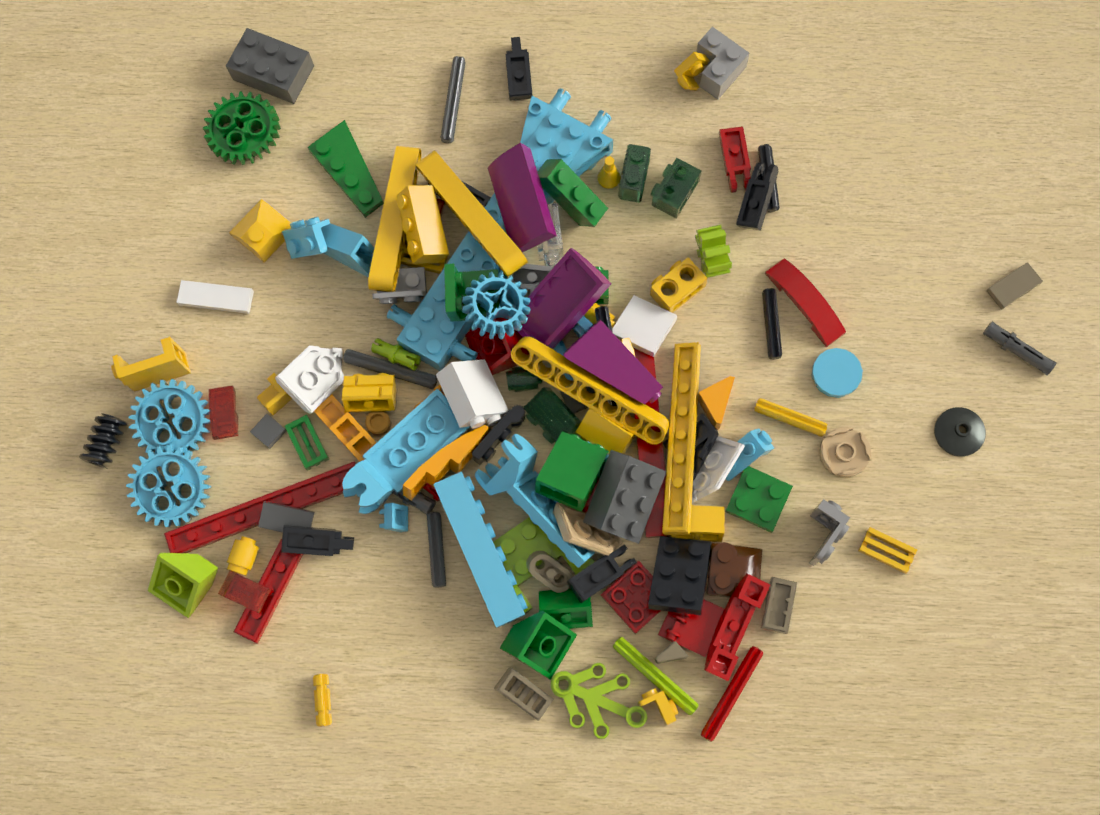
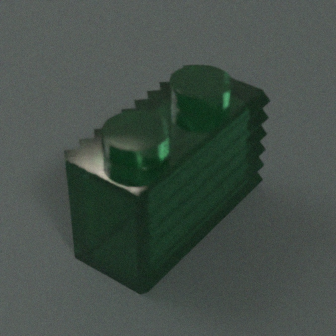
M633 144L627 145L618 197L621 200L638 203L642 201L651 148Z
M543 387L523 407L527 412L526 418L534 426L539 425L544 430L542 435L551 444L556 443L562 431L573 434L582 422L548 387Z

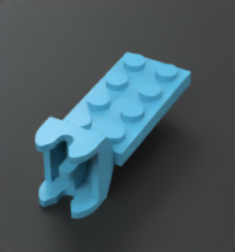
M436 389L363 455V461L358 462L347 472L342 482L344 497L355 495L360 497L358 504L360 506V514H369L375 511L389 498L393 491L397 494L402 491L403 484L423 463L440 449L458 439L471 426L459 427L447 398Z
M514 434L511 437L514 445L507 440L501 443L503 451L510 459L507 460L505 457H501L498 460V464L502 467L501 469L488 463L485 468L491 478L479 469L475 472V478L490 496L507 491L514 503L520 506L530 516L531 521L547 534L549 540L565 553L566 558L579 568L595 552L563 540L553 512L557 501L535 492L536 478L539 474L536 471L533 472L538 451L522 436Z

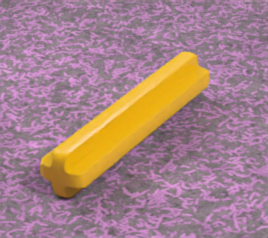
M759 398L756 402L754 411L820 437L827 430L828 424L762 398Z

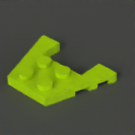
M530 517L493 541L495 548L501 546L506 557V561L502 562L506 572L511 570L517 582L513 586L516 595L522 593L518 586L532 577L526 563L528 557L533 552L545 551L556 560L562 556L575 575L595 562L592 558H589L578 568L566 558L565 553L556 544L549 540L547 534L531 521ZM538 560L535 566L541 565L542 560ZM522 593V596L528 607L527 609L523 610L526 614L527 612L532 610L533 607Z

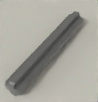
M455 56L452 61L440 136L441 141L444 143H452L454 141L466 64L464 57Z
M347 349L344 353L343 360L345 363L377 373L394 375L397 379L434 389L436 386V375L417 369L413 371L406 366L397 363L393 364L390 361L351 349Z

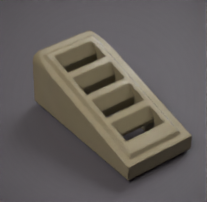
M511 667L506 670L494 687L495 690L537 721L540 720L554 700ZM513 677L516 678L515 683L507 691L505 688ZM523 683L525 687L516 698L514 694ZM529 691H534L528 702L524 704L522 701ZM539 696L542 697V701L533 711L531 707Z

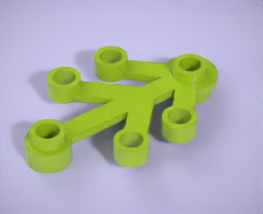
M595 663L591 668L574 675L567 671L556 673L551 679V689L556 696L564 699L570 714L569 722L572 727L581 728L585 723V717L578 711L573 695L584 699L594 725V735L598 739H605L609 735V727L604 723L598 706L626 718L627 723L633 728L642 727L646 723L647 713L642 707L633 706L628 708L602 696L617 689H627L630 685L628 675L621 673L613 680L586 689L578 684L591 678H603L606 674V668L602 663ZM594 667H602L603 674L596 676L593 673ZM625 677L627 685L624 687L619 686L617 679ZM561 680L568 681L569 686L567 689L562 690L559 688ZM633 712L640 713L641 720L639 722L632 721L631 715ZM580 715L582 723L580 725L573 724V716ZM604 726L607 733L604 736H599L596 732L597 727Z

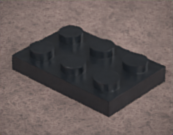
M660 536L648 602L649 609L694 615L702 614L711 541Z

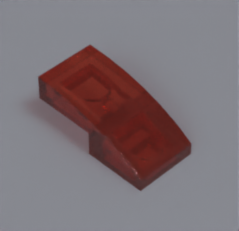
M234 386L209 389L212 438L217 440L238 436V414L236 412V391Z

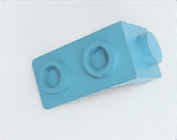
M760 428L752 430L737 441L745 447L726 477L727 481L735 478L759 457L768 454L774 449V446L771 444L772 439L765 431H761Z

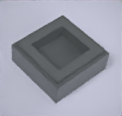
M266 414L250 432L271 449L286 432V429Z

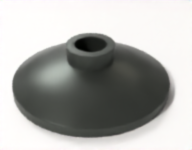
M955 407L946 410L938 417L934 427V434L937 443L944 451L954 456L964 457L975 453L981 448L985 441L986 430L983 421L975 412L967 408ZM959 426H964L966 433H961Z

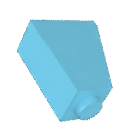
M331 223L321 227L328 251L324 254L369 277L375 247L363 235Z

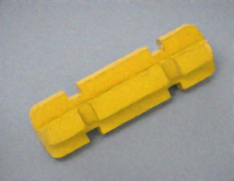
M328 674L313 676V686H316V690H314L315 712H318V715H316V725L320 727L329 726L332 723V717L329 714L331 703L330 690L327 688V685H329Z

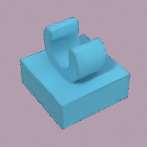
M396 503L384 504V509L379 511V514L384 515V523L379 524V527L396 532H407L408 506Z

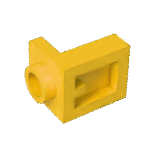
M693 52L674 70L678 76L677 81L682 88L694 91L699 88L694 76L702 73L704 66L710 62L705 54Z

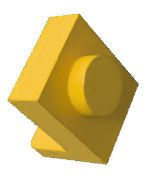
M655 688L641 695L643 700L638 702L640 707L655 701L665 725L677 721L675 715L679 713L672 699L667 700L664 691L657 693Z

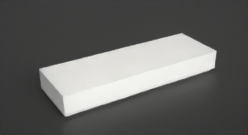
M181 280L176 303L179 306L249 314L254 291L252 288Z

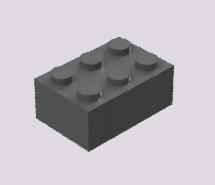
M246 28L226 64V68L234 81L295 104L314 68V64L308 51Z
M611 450L583 523L639 544L666 471L631 456Z

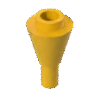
M611 156L605 158V164L597 175L598 183L608 189L616 187L621 180V175L614 165V158Z

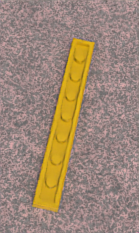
M699 342L675 344L662 529L664 535H690L701 352Z

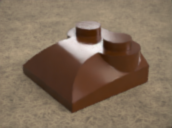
M726 542L711 543L707 595L730 598L746 573L760 579L763 549L731 545Z

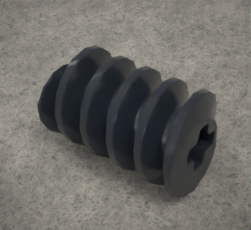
M101 413L103 416H96L94 419L100 426L94 425L91 427L92 432L96 435L87 436V440L92 444H84L83 449L89 454H80L79 458L92 465L108 469L103 464L112 463L113 460L107 454H116L117 452L111 445L120 444L115 435L124 434L118 427L127 426L128 423L114 416Z

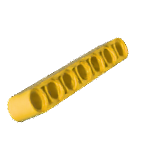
M396 146L368 277L369 290L395 292L406 240V234L402 228L400 209L397 206V195L408 185H417L419 170L415 164L421 160V148Z
M435 150L415 164L426 181L434 187L436 193L507 277L528 263V260L517 245Z
M530 336L521 338L512 349L511 358L513 362L650 444H659L664 440L669 428V421L664 415L632 398ZM521 347L526 348L530 355L524 354ZM542 360L548 361L552 368L546 367ZM564 374H570L573 380H568ZM586 387L593 388L595 393L588 392ZM607 400L615 401L617 406L610 405ZM629 413H635L639 419L632 418ZM651 426L658 427L661 432L653 431Z

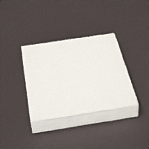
M634 295L612 328V331L619 340L630 338L633 348L654 357L676 322L677 315Z

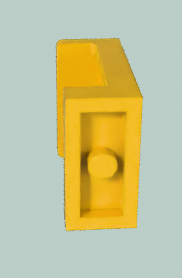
M171 337L161 339L164 354L130 365L119 355L112 356L114 364L111 365L114 377L122 381L124 386L127 385L134 392L151 387V383L157 385L160 384V380L169 381L191 374L185 351Z

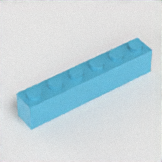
M461 471L434 483L433 485L496 628L525 616L523 610L528 607L522 593L519 595L515 593L513 586L517 582L512 571L506 572L502 562L506 561V557L501 546L495 548L492 538L496 537L491 524H485L481 515L486 512L480 499L475 501L471 494L475 488L470 476L464 478Z

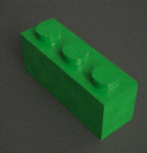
M547 159L538 170L542 188L579 226H596L608 210V207L562 159Z

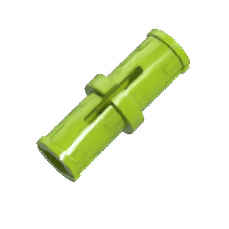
M380 338L375 339V343H378V345L372 344V353L387 358L393 364L399 363L413 371L418 368L414 363L420 365L421 356L404 350L401 345H392Z

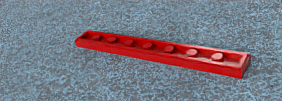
M634 348L635 357L656 379L654 357ZM658 399L653 403L648 401L645 404L660 413ZM634 413L635 419H639L638 415ZM651 426L653 431L661 432L658 427ZM636 436L638 460L665 471L663 442L650 444ZM666 474L645 526L646 538L671 536L662 533Z
M356 462L348 463L168 531L164 535L170 553H188L257 527L264 501L304 509L343 494V479L347 472L356 465Z

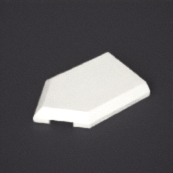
M308 346L275 377L277 383L305 412L311 414L343 383L342 348L329 349L319 348V346Z
M720 436L717 437L695 480H693L692 503L720 489L745 447L743 444Z

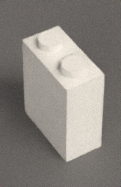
M485 359L451 362L436 374L460 428L471 426L472 429H475L484 424L494 426L509 411Z

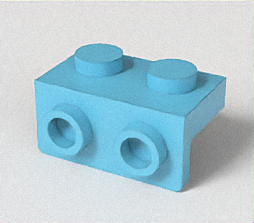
M319 217L305 220V222L304 219L290 223L291 228L282 231L291 259L322 254L328 251L321 227L330 224L329 219L320 220Z

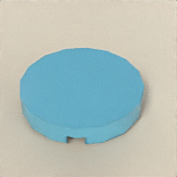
M833 348L824 351L818 356L812 366L811 375L820 392L829 397L840 398L851 394L857 389L862 380L863 370L860 361L853 353L846 349Z

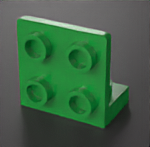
M454 263L444 264L445 310L451 322L466 321L465 318L468 314L462 312V308L465 306L462 303V299L464 296H467L465 290L467 287H471V281L476 280L479 282V276L482 274L488 279V274L491 271L495 277H498L499 272L497 269L458 272ZM488 290L487 292L496 293L499 290ZM500 298L497 303H494L491 313L499 307ZM476 302L478 310L486 318V310L480 307V303Z

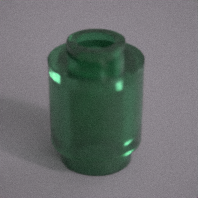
M515 367L511 371H506L509 391L539 389L538 384L543 383L542 379L522 367Z

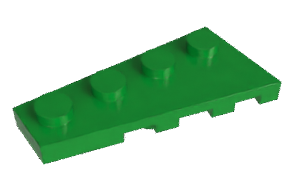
M345 120L308 146L309 152L365 218L384 204Z

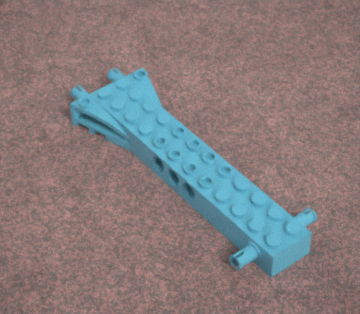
M559 88L549 104L532 96L520 143L531 149L537 172L547 159H562L580 178V175L588 169L594 168L596 163L604 156L608 157L613 153V139L602 134L612 119L608 113H605L603 117L604 111L599 110L590 126L562 112V109L571 98V95L566 90L562 94L564 89ZM543 189L549 208L554 199ZM494 192L484 208L506 233ZM469 231L447 263H454L458 272L497 269L499 273L503 272ZM444 269L412 315L395 304L391 306L393 311H388L387 318L404 327L396 339L398 344L404 350L421 356V361L436 370L441 371L452 356L461 361L476 360L478 353L461 344L473 322H451L446 314Z

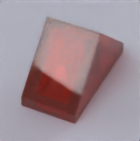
M229 571L218 594L260 613L271 589Z

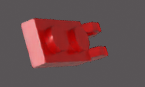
M741 126L719 129V138L730 192H737L735 175L743 174V186L746 191L748 181L751 179V166L744 128Z

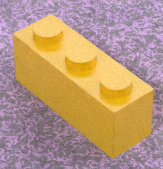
M408 185L397 195V206L400 209L402 228L406 234L407 250L411 256L412 264L438 263L449 255L434 187Z

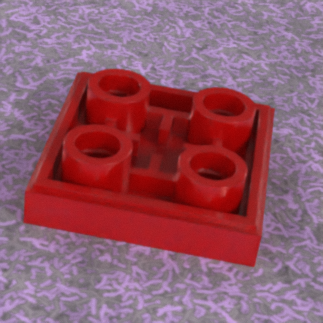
M640 561L635 563L601 594V597L634 634L639 632L661 612V610H652L648 607L653 576Z

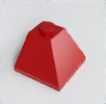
M501 317L494 319L495 322L508 320ZM479 327L465 334L469 348L478 353L476 360L485 359L492 375L518 366L511 358V351L523 337L516 330H514V334L511 337L505 332L503 339H500L497 333H495L493 339H490V333L486 331L483 336H480L481 329ZM521 347L524 354L530 355L526 348Z

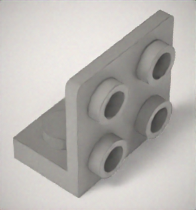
M425 267L400 269L395 292L377 291V293L372 294L373 299L379 300V304H395L397 299L404 298V302H421V297H425L427 294Z

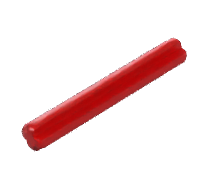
M755 646L750 647L701 732V736L706 740L714 741L761 660L763 651Z

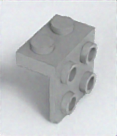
M823 499L810 515V517L831 531L809 562L812 566L818 562L822 564L835 549L832 543H837L839 539L841 540L849 529L846 523L850 517L841 512L842 508L831 500L827 502Z

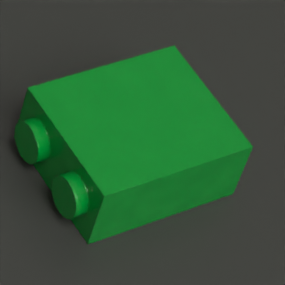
M562 431L536 478L535 492L582 512L602 474L609 451L599 444H591L575 434H568Z

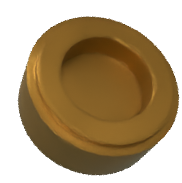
M371 411L365 419V425L371 434L381 436L389 431L391 420L385 411Z

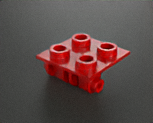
M704 599L701 615L668 611L658 635L671 642L676 641L680 646L706 658L724 608Z

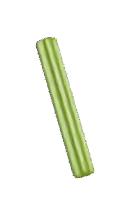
M619 637L616 640L613 648L656 687L664 691L665 695L672 699L688 715H692L697 710L698 703L626 639Z

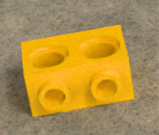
M688 257L683 262L679 260L674 263L670 268V272L664 277L660 275L653 280L650 296L661 308L673 313L705 288L708 278ZM688 274L692 277V280L684 281L680 276ZM670 289L674 294L666 296L661 291Z

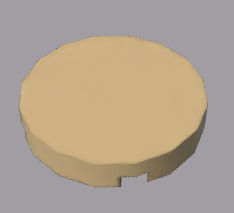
M836 428L830 431L822 440L819 449L820 460L825 469L833 475L842 478L853 477L861 473L868 465L871 457L870 444L862 433L853 430V428Z

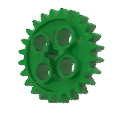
M240 91L236 98L233 93H230L229 100L221 97L223 102L221 105L214 102L216 110H208L211 118H204L207 126H204L203 130L206 133L204 138L208 143L207 145L211 151L213 150L216 157L221 156L224 162L230 158L233 165L239 159L241 164L244 165L246 159H249L253 164L255 156L262 160L263 156L261 153L263 151L268 154L271 153L268 146H276L273 138H280L277 130H280L281 126L278 122L280 119L274 106H270L267 99L263 100L260 94L254 98L252 92H249L247 97H245L243 92ZM257 129H262L260 132L254 133ZM237 141H241L240 144L234 145Z

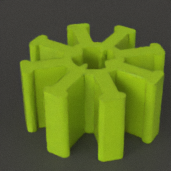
M716 225L696 230L695 241L699 248L697 249L698 258L701 257V270L703 273L705 272V276L709 278L731 273L732 262L728 256L731 252L729 245H726V233L724 229L722 230V226Z

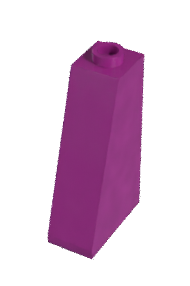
M600 319L563 353L571 362L644 405L648 401L653 403L662 394L660 390L663 386Z

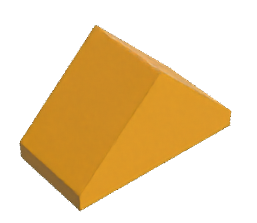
M732 376L698 393L700 405L711 424L717 430L720 429L735 379Z

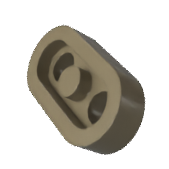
M536 551L528 557L527 569L541 583L558 593L570 588L567 581L573 577L571 572L547 552ZM538 560H542L541 565L535 566ZM557 574H561V577L559 579L554 580V577Z

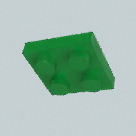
M748 466L743 470L725 512L772 533L793 486Z

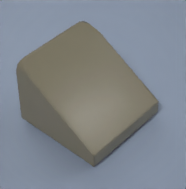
M673 641L655 658V662L658 664L686 659L688 655L676 641Z

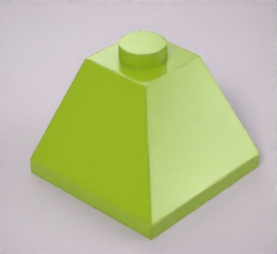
M160 553L157 556L147 591L189 618L212 587L218 567L199 554Z

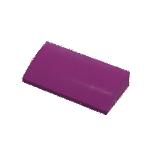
M519 143L496 158L488 166V172L506 233L523 253L557 235L531 149Z
M570 248L527 297L530 298V303L527 306L531 310L526 315L528 318L527 322L522 324V329L517 332L522 337L530 336L554 349L612 283L575 249Z

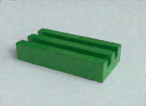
M308 415L285 425L288 435L307 471L312 469L311 467L320 465L322 461L326 462L329 460ZM306 423L321 456L317 457L301 424ZM295 427H297L312 458L309 462L293 431Z

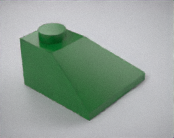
M540 611L513 625L500 649L551 680L577 634L546 612Z

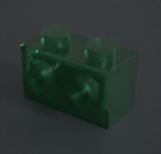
M676 157L672 165L668 164L662 175L664 179L661 184L656 183L652 189V206L677 219L698 185L702 170Z

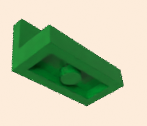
M571 589L561 593L552 590L538 592L539 612H546L569 629L593 627L591 597L580 603Z

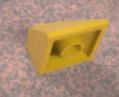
M261 199L229 234L265 263L285 242L282 231L291 228L286 218Z

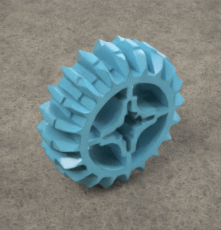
M491 271L488 274V279L482 274L479 276V282L472 280L471 287H467L465 290L467 296H464L462 299V303L465 304L462 312L468 314L465 318L466 322H473L472 330H476L479 327L481 329L480 336H483L485 331L489 332L490 339L494 338L495 333L498 334L500 339L504 338L505 332L510 337L513 336L514 330L520 331L522 324L527 322L528 318L526 315L531 310L527 306L530 303V298L524 297L527 294V290L519 289L521 286L520 281L512 283V275L504 279L503 272H500L498 277H495ZM488 290H499L496 293L487 292ZM506 294L512 298L516 309L507 301ZM499 298H501L499 307L491 313L494 303H497ZM476 302L480 303V307L486 310V318L478 310ZM499 317L504 318V319L509 318V320L502 321V322H495V321H494V319L499 318Z

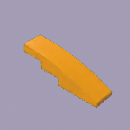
M331 394L314 410L316 415L359 462L363 461V455L376 442L349 412H345L344 407Z
M483 425L462 435L440 449L423 463L403 484V496L412 501L426 483L434 487L433 484L441 481L450 469L456 474L461 472L472 459V452L488 435L489 427Z

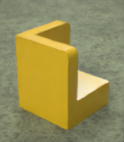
M275 373L267 378L271 385L257 396V399L272 415L276 414L292 400L288 393L277 383L275 379L277 375Z

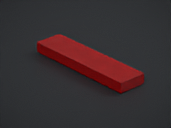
M282 539L277 545L233 631L257 644L303 554L281 552Z

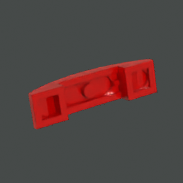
M784 258L765 272L779 291L783 290L812 324V331L826 347L846 333L844 326L829 303L808 278L792 263Z
M747 573L742 578L730 597L715 629L705 662V671L729 681L739 658L735 654L755 608H761L770 584Z

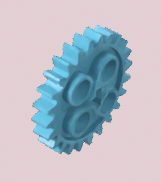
M174 379L170 380L169 386L165 380H160V387L151 383L152 391L142 389L145 395L144 398L136 396L135 399L139 402V405L130 407L136 411V414L128 416V418L135 420V424L130 425L129 428L137 430L132 438H141L138 446H147L145 452L155 450V454H157L158 446L163 447L166 452L168 445L173 446L174 453L178 447H183L184 454L190 451V447L199 450L196 442H206L201 435L202 433H210V430L205 428V424L212 423L211 420L206 418V415H209L212 411L204 409L209 402L207 400H200L203 393L200 391L194 393L195 386L193 385L186 389V382L181 381L177 386V382ZM175 397H180L182 401L180 407L173 409L171 405L172 400ZM161 400H164V405L166 407L168 414L175 416V418L172 419L174 426L172 424L166 423V421L169 420V416L164 410V408L161 406ZM153 408H157L159 415L155 420L151 421L149 412ZM190 418L193 423L190 430L184 431L182 424L184 420ZM175 428L180 433L181 439L177 438ZM168 430L170 437L166 442L162 443L160 434L162 431Z
M168 445L166 452L163 447L158 446L157 454L152 450H148V459L140 456L139 460L142 464L132 465L137 472L136 474H128V477L134 479L133 483L126 484V487L133 488V492L129 493L127 497H135V501L130 506H139L140 509L137 515L146 513V522H150L155 518V526H159L164 520L165 527H170L173 520L176 526H181V518L185 522H190L189 514L198 516L199 513L196 508L206 507L201 500L210 498L209 495L204 493L205 489L211 488L210 485L204 482L210 478V475L202 474L207 466H198L201 458L191 459L192 451H188L183 455V447H178L174 453L172 445ZM174 462L178 463L180 471L176 476H172L169 472V467ZM159 466L162 468V472H163V475L165 476V479L163 478V476L159 473V471H158V469H157ZM153 474L157 478V484L155 487L149 488L146 481L148 476ZM167 482H173L174 485L171 486L172 492L165 490L164 487L167 486ZM185 484L190 485L192 493L188 498H184L181 494V488ZM174 495L177 499H179L181 503L180 506H177ZM163 496L169 500V506L166 510L160 509L158 505L160 498Z

